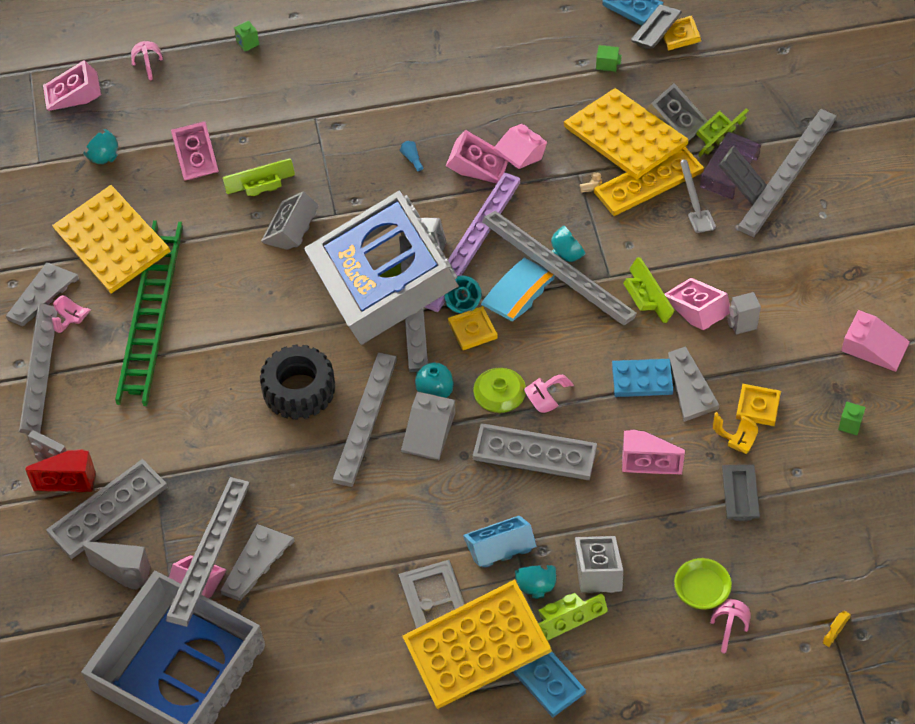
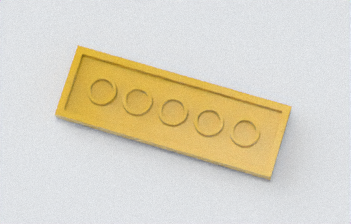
M684 147L640 178L635 179L626 172L595 187L594 193L610 213L616 216L685 182L680 164L682 160H687L692 178L703 173L704 167Z

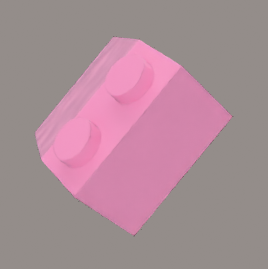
M85 60L43 85L48 111L87 104L101 95L97 71Z
M205 121L171 130L184 181L219 172Z
M465 130L457 138L446 166L460 175L498 183L506 170L508 161L493 151L494 146Z
M693 278L665 293L672 307L691 325L702 330L709 328L712 324L730 314V303L727 293Z
M858 310L844 338L842 352L896 372L910 341L876 316Z
M624 431L622 472L682 475L684 449L645 431Z

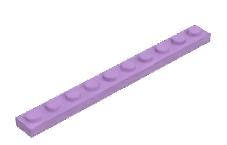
M504 172L448 259L457 276H462L491 230L482 223L484 216L493 211H497L499 214L502 213L519 186L520 178ZM443 295L425 306V308L439 312L446 301L445 296Z

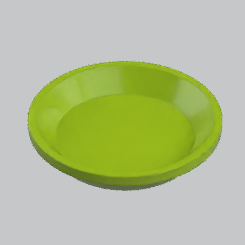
M493 368L483 372L476 379L473 392L477 403L482 408L490 412L505 413L514 410L523 402L526 396L524 390L526 385L523 378L515 371L507 368Z
M692 559L684 563L675 575L674 587L678 597L685 604L696 609L706 610L718 607L726 601L731 592L732 584L728 571L721 564L711 559Z

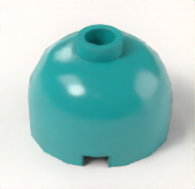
M104 129L105 133L103 134L99 132L86 146L89 150L87 153L84 151L83 154L93 163L105 164L108 161L113 162L117 157L118 141L108 129Z
M564 225L553 234L551 239L552 252L564 261L574 262L586 254L579 242L575 240L572 233Z
M466 275L457 276L458 278L455 281L458 287L444 295L446 304L451 310L458 313L472 311L480 304L482 298L481 287L472 277Z
M433 362L422 366L417 372L415 386L418 392L447 398L453 391L454 381L451 371L446 366Z
M540 565L520 568L519 571L515 570V579L520 590L525 594L532 595V599L544 598V594L550 592L557 582L556 567L547 565V569H544Z

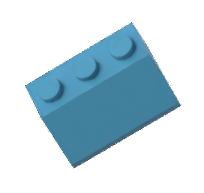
M516 516L463 535L472 558L479 567H489L495 561L509 560L513 557L512 555L518 553L526 554L532 548L537 547L530 523L521 516Z

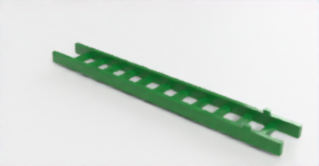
M153 220L152 229L157 234L158 224L157 221ZM178 221L175 237L159 236L165 243H174L172 251L164 256L171 257L170 264H153L142 272L115 397L117 405H121L123 391H128V394L141 395V392H143V406L148 404L183 230L182 222ZM168 271L167 279H147L148 272ZM145 286H165L164 294H144ZM142 300L162 301L161 309L141 308ZM139 315H159L158 323H138ZM136 330H156L155 338H135ZM133 345L153 346L151 354H132ZM130 360L150 361L148 370L128 369ZM126 376H147L145 386L125 385Z

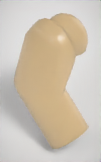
M593 173L589 183L580 184V192L594 191L595 187L600 186L602 183L601 174Z

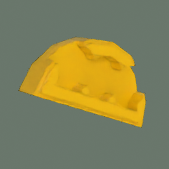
M844 610L838 614L830 626L831 630L823 639L824 645L831 646L850 619V613Z

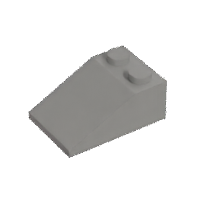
M675 83L645 109L688 138V141L708 121Z
M417 392L411 408L401 452L439 461L456 413L455 400Z
M575 537L578 580L581 593H613L622 591L623 567L616 537Z
M83 541V547L89 564L131 589L142 588L147 582L150 564L144 547Z

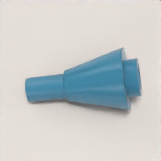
M414 141L404 142L401 145L400 152L413 163L418 172L423 170V166L419 161L416 143Z

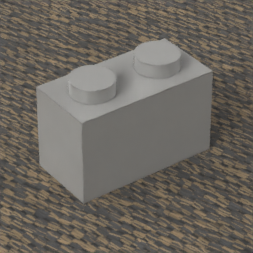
M754 292L732 297L731 306H729L730 316L727 320L729 327L733 328L736 335L757 329L761 306Z

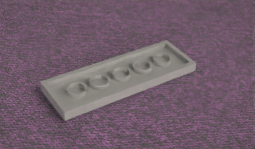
M481 423L473 452V460L590 480L597 443Z
M141 459L46 529L47 534L73 559L84 550L83 541L96 542L168 488L167 483Z

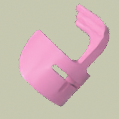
M140 42L132 49V66L136 65L134 59L137 53L143 51L148 79L152 80L147 50L155 51L159 55L160 61L163 60L161 50L153 42Z
M66 296L58 297L53 303L54 308L66 320L61 324L59 317H53L54 331L61 333L70 323H81L91 309L75 304Z
M565 375L554 376L545 383L539 378L524 389L528 398L539 412H549L559 406L547 391L549 386L555 383H560L563 387L574 386ZM537 386H538L539 390L541 391V393L543 394V396L545 397V399H543V398L541 397V395L539 394V392H537V391H538V390L536 389Z
M726 599L720 606L715 607L710 622L714 624L715 618L721 614L729 615L721 648L722 653L727 651L734 616L739 617L744 622L745 632H748L751 616L749 608L743 602L734 599Z

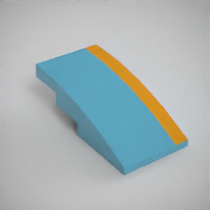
M523 258L493 287L481 305L513 322L532 307L533 300L543 293L544 287L554 280L555 275L542 266Z

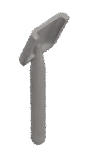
M682 160L680 164L692 206L695 212L688 214L694 231L701 233L714 230L716 225L708 210H700V203L687 160Z

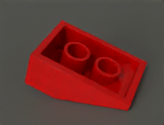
M83 449L68 450L26 466L25 469L33 491H93L96 471L89 451Z

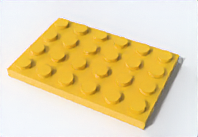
M616 88L564 121L566 129L635 179L640 178L688 145V138L645 110V108Z
M112 185L52 225L58 235L110 294L171 252L165 242Z
M516 580L403 635V639L437 709L552 652Z

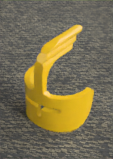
M717 412L714 414L713 429L721 437L729 439L728 447L748 454L758 434L756 423L742 416L736 434L731 435L723 429V419L718 416ZM743 432H745L742 442L738 445Z

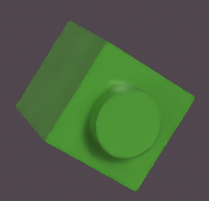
M249 20L234 27L236 42L244 51L259 45L258 32Z
M599 45L596 70L616 72L617 65H621L622 55L619 54V47Z
M846 401L838 430L858 435L866 407Z

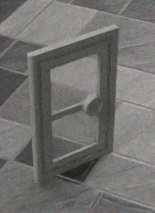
M450 560L399 574L416 629L465 605Z

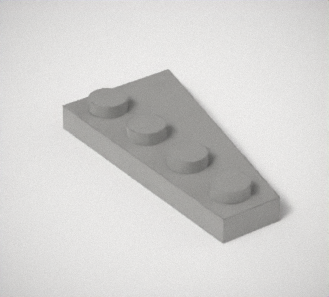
M46 262L6 315L7 320L20 326L26 325L37 315L39 303L49 305L54 301L53 298L57 294L63 293L67 290V286L70 283H75L79 279L78 274Z
M686 346L668 352L683 421L685 422L718 410L719 403Z
M257 524L221 589L222 595L241 601L254 587L259 577L263 573L265 574L270 569V565L283 555V551L294 543V537Z

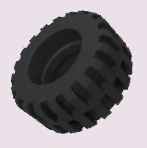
M297 344L289 348L287 346L283 347L281 351L272 353V357H268L265 365L261 368L260 383L263 398L268 408H272V412L277 415L281 413V417L287 419L292 417L294 420H298L300 417L307 419L310 415L315 416L319 414V410H325L328 407V403L333 399L335 379L332 363L323 352L319 353V350L314 347L311 349L308 345L300 347ZM294 375H307L314 379L310 385L302 389H288L281 385L287 378Z

